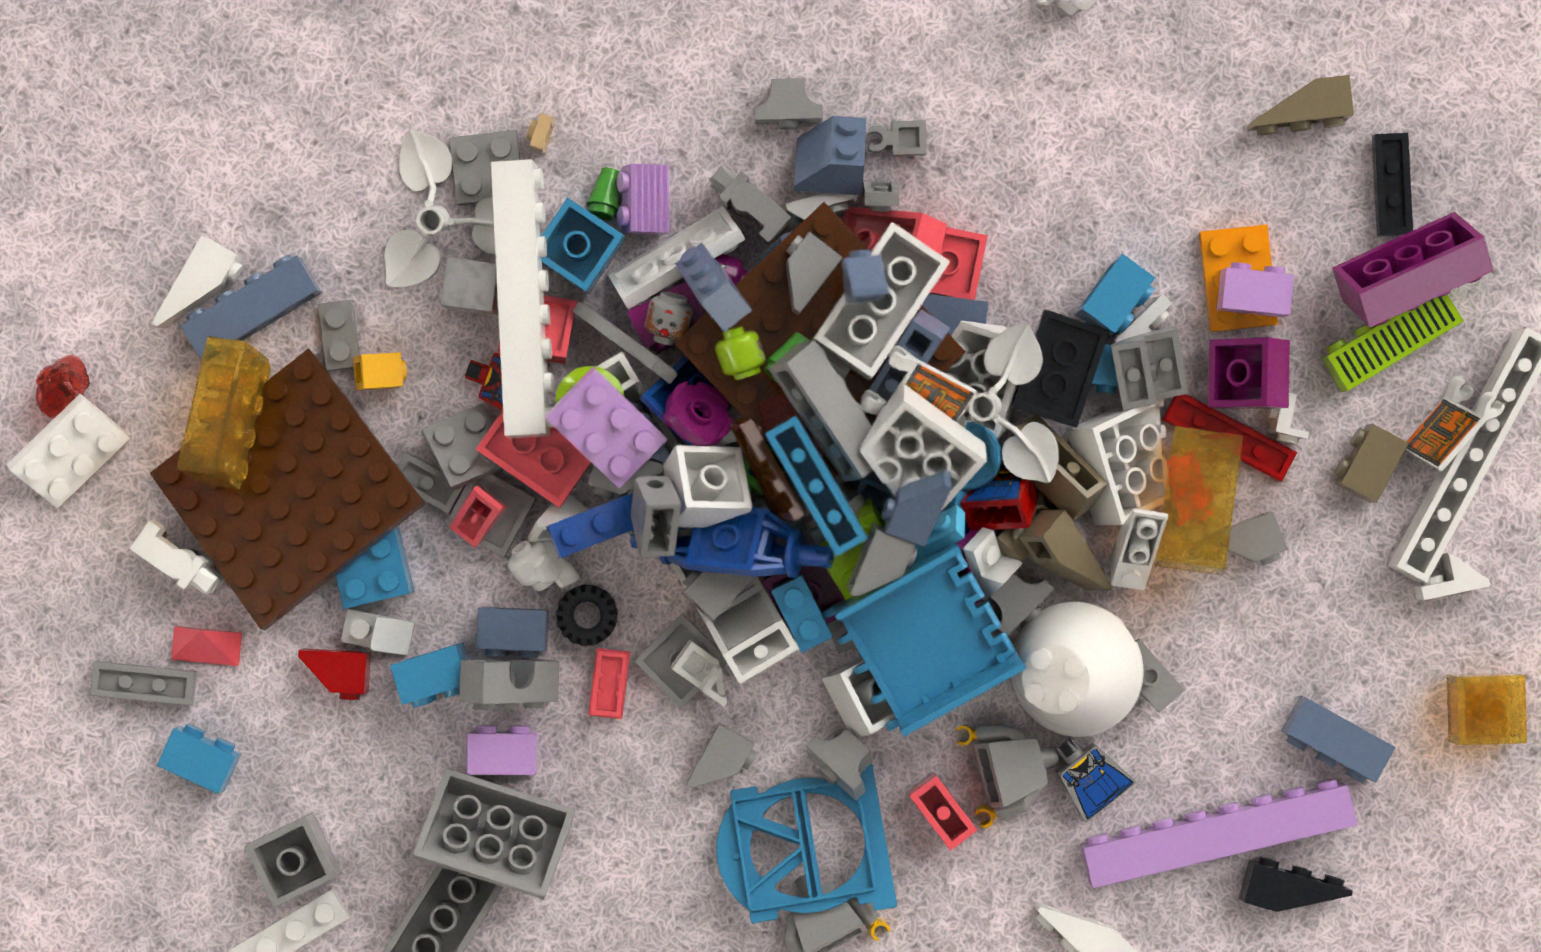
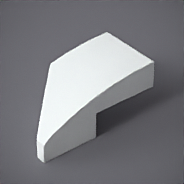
M689 639L670 668L716 702L725 706L727 698L724 692L723 672L719 665V660Z

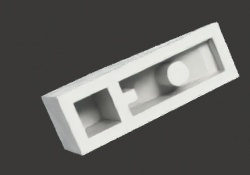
M201 235L151 323L165 329L226 288L229 282L234 283L243 270V265L240 264L243 257Z

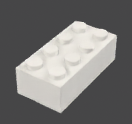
M893 222L887 227L871 251V256H881L888 286V295L881 301L846 304L844 291L812 339H815L822 348L850 365L853 371L867 380L873 378L950 263L949 260Z

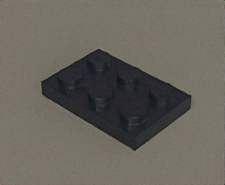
M1044 309L1035 332V337L1040 345L1043 356L1041 370L1034 380L1017 386L1011 407L1077 428L1109 331Z

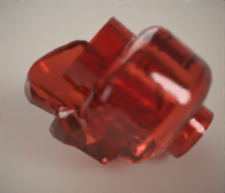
M66 355L57 360L53 365L46 366L40 371L36 379L38 385L36 388V404L46 416L55 418L79 394L84 396V391L89 387L90 381L86 367L80 358L75 355Z

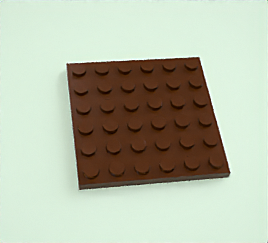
M823 202L735 285L752 311L731 328L742 326L744 332L755 331L758 334L765 354V362L760 366L761 372L739 380H734L733 375L729 376L723 373L715 346L718 341L724 339L722 333L724 331L708 312L686 331L685 336L677 340L674 346L743 418H750L753 422L756 421L760 425L765 441L772 449L773 447L765 434L791 418L798 416L832 476L835 478L839 473L780 385L764 371V368L767 366L766 360L792 337L795 332L802 334L809 341L813 339L844 293L842 261L845 258H850L849 252L869 250L832 209ZM811 232L843 258L797 316L791 309L786 261L791 255L786 250L798 235L804 239ZM921 305L916 314L914 315V317L912 318V320L920 312L921 309L927 312L928 314L930 313ZM906 329L904 330V332L902 333V335L900 336V338L898 339V341L896 342V344H895L894 346H896V345L898 344V342L900 341L901 337H902L903 334L905 333ZM947 333L928 365L945 373L966 351ZM889 354L870 380L865 379L852 369L844 378L846 388L857 403H861V396L866 390L870 389L888 360ZM865 412L866 418L873 425L878 415Z
M309 348L150 472V475L258 627L264 631L426 504Z

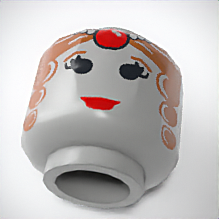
M661 292L660 296L650 300L645 328L654 335L653 340L655 342L673 345L674 340L683 338L686 331L690 329L693 308L687 303V297L672 292Z

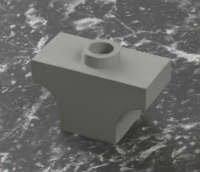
M805 78L771 79V94L768 100L762 105L755 106V124H779V129L783 130L798 129L799 123H822L823 119L822 105L812 102L806 95Z
M1014 573L989 597L999 609L1001 626L998 630L1000 632L1005 631L1007 636H1009L1022 621L1026 624L1030 623L1041 611L1038 605L1054 588L1042 578L1035 583H1025Z
M1137 639L1136 641L1143 660V684L1140 695L1160 713L1185 690L1140 639Z
M847 728L835 739L822 740L815 736L806 744L808 756L821 768L819 773L831 785L837 783L855 801L865 793L861 775L873 762L871 751Z

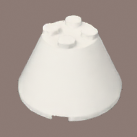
M1063 602L1043 609L1030 623L1025 624L1020 630L1013 646L1027 669L1012 676L1011 682L1021 706L1041 726L1065 736H1092L1114 727L1132 710L1143 684V660L1137 641H1134L1124 626L1125 624L1116 615L1105 608L1091 603Z

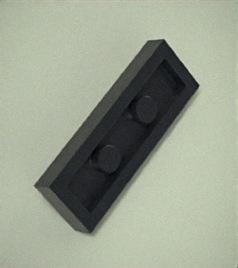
M1408 133L1374 134L1372 136L1377 236L1404 235L1413 231Z

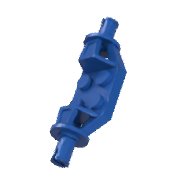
M752 507L748 513L708 527H693L690 536H679L680 530L690 527H678L674 556H659L661 563L665 565L674 563L687 570L751 577L787 574L789 578H797L803 565L830 569L833 563L829 562V560L834 561V551L831 546L805 544L804 535L801 530H794L768 509ZM635 534L630 536L632 548H638ZM775 535L787 540V546L776 544Z

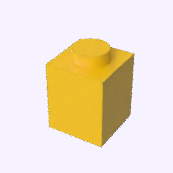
M401 352L361 354L353 357L356 391L395 389L404 386L403 380L407 378V366L405 360H401Z

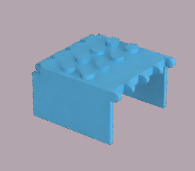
M956 542L914 562L910 569H905L902 577L858 597L853 596L848 600L843 599L822 612L825 619L835 614L838 621L841 620L848 632L837 638L838 643L843 645L853 640L865 661L853 668L855 673L859 675L868 669L870 670L881 690L870 698L872 703L877 704L884 699L887 700L896 718L890 720L885 726L888 731L900 727L904 737L1027 669L1018 653H1016L1005 631L992 637L990 632L998 629L1001 623L989 602L987 601L975 607L974 602L980 600L985 595L973 573L969 572L961 577L957 575L958 572L968 567V564Z

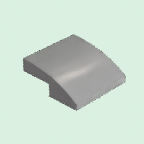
M1176 326L1147 332L1111 344L1123 411L1157 404L1156 400L1189 394Z

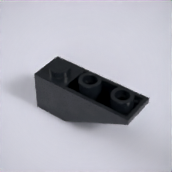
M1260 856L1259 862L1249 859L1239 899L1250 905L1279 912L1352 896L1353 890L1344 886V879L1326 874L1324 880L1311 877L1312 871L1293 865L1291 871L1279 868V861Z

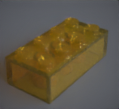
M207 336L177 465L179 471L202 484L240 490L241 482L247 476L248 463L246 460L249 448L255 442L256 432L254 425L256 416L260 414L263 407V397L261 394L264 382H267L270 376L269 359L249 343Z
M1174 427L1162 505V513L1168 514V519L1156 553L1154 566L1220 576L1224 574L1242 449V435Z

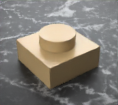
M540 113L538 121H531L526 139L531 140L530 147L532 150L545 154L555 125L553 117Z

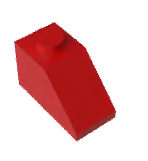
M306 648L298 651V657L330 693H339V699L360 700V694L369 692L371 652Z

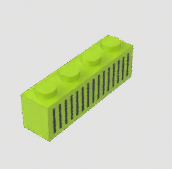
M1448 294L1443 297H1436L1421 304L1415 310L1405 311L1390 318L1382 325H1375L1370 328L1366 324L1354 330L1357 334L1355 338L1348 342L1341 338L1327 346L1328 354L1321 357V360L1341 393L1346 392L1464 322Z

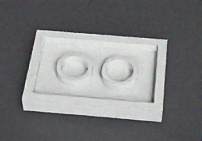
M79 394L6 465L9 471L58 509L130 437L120 426L83 395Z

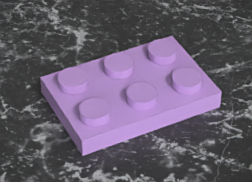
M594 366L544 416L618 488L668 440Z

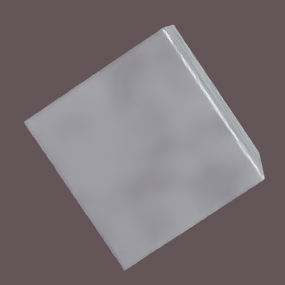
M447 257L441 305L453 311L498 316L496 264Z

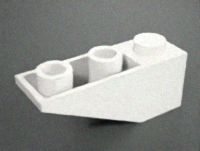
M1140 509L1132 510L1117 533L1110 556L1111 586L1145 590L1168 514Z
M1037 903L1034 906L1040 913L1036 919L1049 932L1055 928L1064 937L1060 943L1069 952H1137L1110 924L1041 903Z

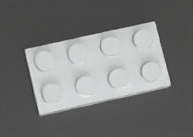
M722 206L610 273L608 276L629 310L650 300L652 295L662 289L672 288L679 283L683 276L675 263L680 260L682 254L689 248L696 247L702 242L715 258L720 254L734 251L739 243L745 240V237Z

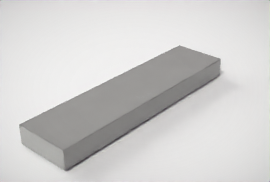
M578 302L572 310L582 320L669 384L677 376L676 371L583 302Z

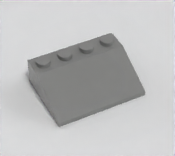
M446 768L412 858L544 900L565 847L575 809Z

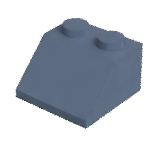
M832 116L797 138L794 191L862 195L866 118Z

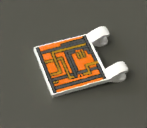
M898 345L894 346L889 353V364L896 369L907 372L892 396L905 384L956 422L959 421L970 400L976 395L975 389L920 361ZM870 389L866 390L861 396V406L865 412L879 415L881 409L887 403L880 395Z
M1455 376L1450 380L1445 397L1406 440L1409 443L1405 450L1407 453L1440 472L1447 467L1487 420L1500 415L1505 409L1504 404L1500 401H1495L1491 406L1492 401L1496 399L1495 394L1491 392H1485L1480 397L1476 412L1459 404L1469 399L1474 393V389L1469 385H1464L1460 390V387L1465 383V379L1460 376Z

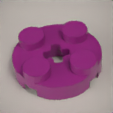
M688 382L679 384L667 398L666 412L663 415L665 424L673 428L693 446H712L720 443L730 432L731 427L729 424L733 422V417L729 419L726 411L729 407L726 399L715 388L706 383L698 382L696 386L687 385ZM697 410L702 412L701 417L695 413Z

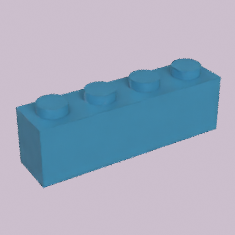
M795 416L765 434L836 557L868 538L865 530L799 417Z

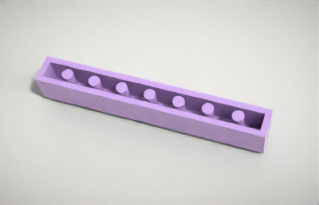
M1327 779L1317 782V788L1307 791L1304 790L1303 786L1284 790L1285 796L1272 799L1271 794L1260 795L1251 798L1252 804L1240 807L1238 802H1231L1218 806L1219 812L1206 814L1205 810H1197L1186 813V819L1173 822L1172 818H1163L1153 821L1152 828L1140 830V827L1136 825L1122 828L1119 830L1120 835L1107 838L1106 833L1087 837L1088 843L1080 844L1089 884L1092 888L1101 887L1357 826L1349 787L1342 782L1337 783V779Z

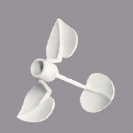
M409 130L403 139L399 153V171L403 182L411 190L422 191L428 186L430 187L428 199L425 201V208L420 210L416 219L417 226L422 231L421 234L424 238L417 231L408 229L396 232L388 240L384 259L386 285L391 287L413 286L428 280L436 273L440 265L441 254L437 247L428 242L430 234L442 232L448 225H475L472 231L475 244L482 251L495 254L493 197L483 199L477 203L475 207L476 218H450L445 208L434 205L435 183L444 182L451 175L453 168L452 156L448 147L440 140L416 130Z
M1026 323L1018 324L1001 332L989 344L984 358L985 368L990 374L1001 376V378L994 387L990 388L989 392L975 395L970 400L969 406L964 413L970 412L972 417L978 421L993 420L996 424H1000L1012 431L1016 436L1008 438L1002 448V460L1006 468L1012 474L1022 479L1049 483L1054 478L1059 461L1058 445L1053 433L1045 425L1038 422L1028 423L1020 431L1016 426L999 416L1002 410V403L996 394L1006 383V380L1008 379L1016 385L1029 383L1037 377L1043 363L1042 350L1031 326ZM963 413L957 423L966 428L967 422Z

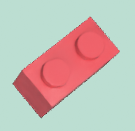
M935 772L908 791L910 798L950 851L978 831Z

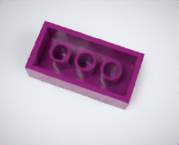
M1456 212L1450 213L1332 267L1342 301L1369 328L1375 325H1382L1394 316L1405 311L1415 310L1429 300L1443 297L1449 294L1451 290L1467 283L1476 282L1482 276L1493 272L1485 237Z

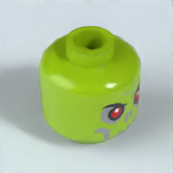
M742 326L722 332L724 339L718 341L715 351L723 373L729 376L733 375L734 380H739L761 372L760 366L765 362V354L758 334L755 331L744 332Z

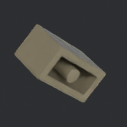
M1368 424L1364 429L1359 427L1350 442V445L1354 448L1349 458L1343 457L1334 474L1338 476L1335 485L1369 503H1377L1409 443L1374 424Z

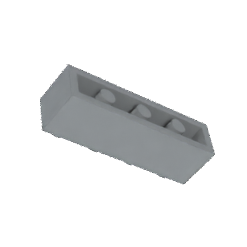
M815 339L796 344L768 369L843 481L862 479L873 470L860 452V447L872 425L866 418L862 406L854 400L846 388L844 379L836 373L828 361L825 350L817 344Z

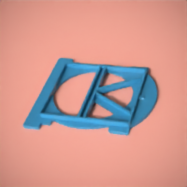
M872 763L861 775L865 793L856 801L837 783L831 785L821 778H800L786 781L763 793H758L756 786L730 791L732 804L723 817L717 837V862L727 888L735 899L749 910L752 924L778 919L779 910L795 913L821 912L835 908L854 897L858 899L860 905L873 903L874 911L897 907ZM806 793L826 795L845 804L857 816L864 832L865 849L858 869L845 884L824 895L822 894ZM792 797L798 830L765 819L763 814L777 802ZM754 830L800 846L763 877L757 873L753 865L750 844ZM803 862L809 895L807 897H796L777 891L774 886Z

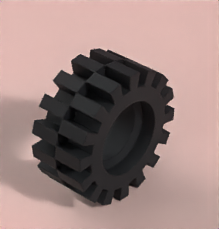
M581 585L569 590L560 599L558 609L556 610V623L562 631L561 634L567 637L570 642L580 644L581 646L596 645L604 641L613 632L618 621V609L614 599L606 590L595 585ZM591 602L598 607L600 620L596 626L582 628L576 623L574 611L580 603Z

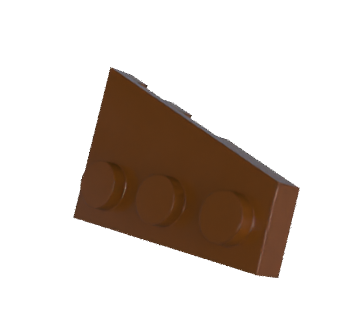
M740 418L730 423L729 425L770 511L778 518L793 521L805 516V510L764 441L765 436L760 425L756 421L753 422L750 418Z

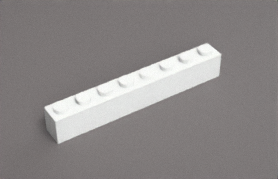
M532 159L491 162L504 436L510 439L551 436L550 428L555 427L544 417L553 408L549 407L548 394L554 393L553 374L547 373V359H552L551 339H546L545 325H550V308L548 304L544 305L543 291H548L549 289L547 270L542 271V257L547 256V243L545 236L540 237V223H545L544 203H539L538 189H543L544 185L543 172L541 168L537 169V165Z
M1524 327L1516 329L1512 334L1472 408V411L1476 412L1480 397L1485 392H1491L1496 396L1491 406L1495 401H1500L1505 406L1504 411L1500 415L1487 420L1442 472L1438 471L1387 566L1416 582L1427 583L1541 373V335Z

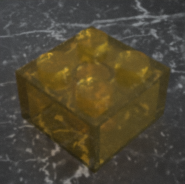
M1518 673L1446 674L1449 742L1457 745L1527 743L1525 675Z

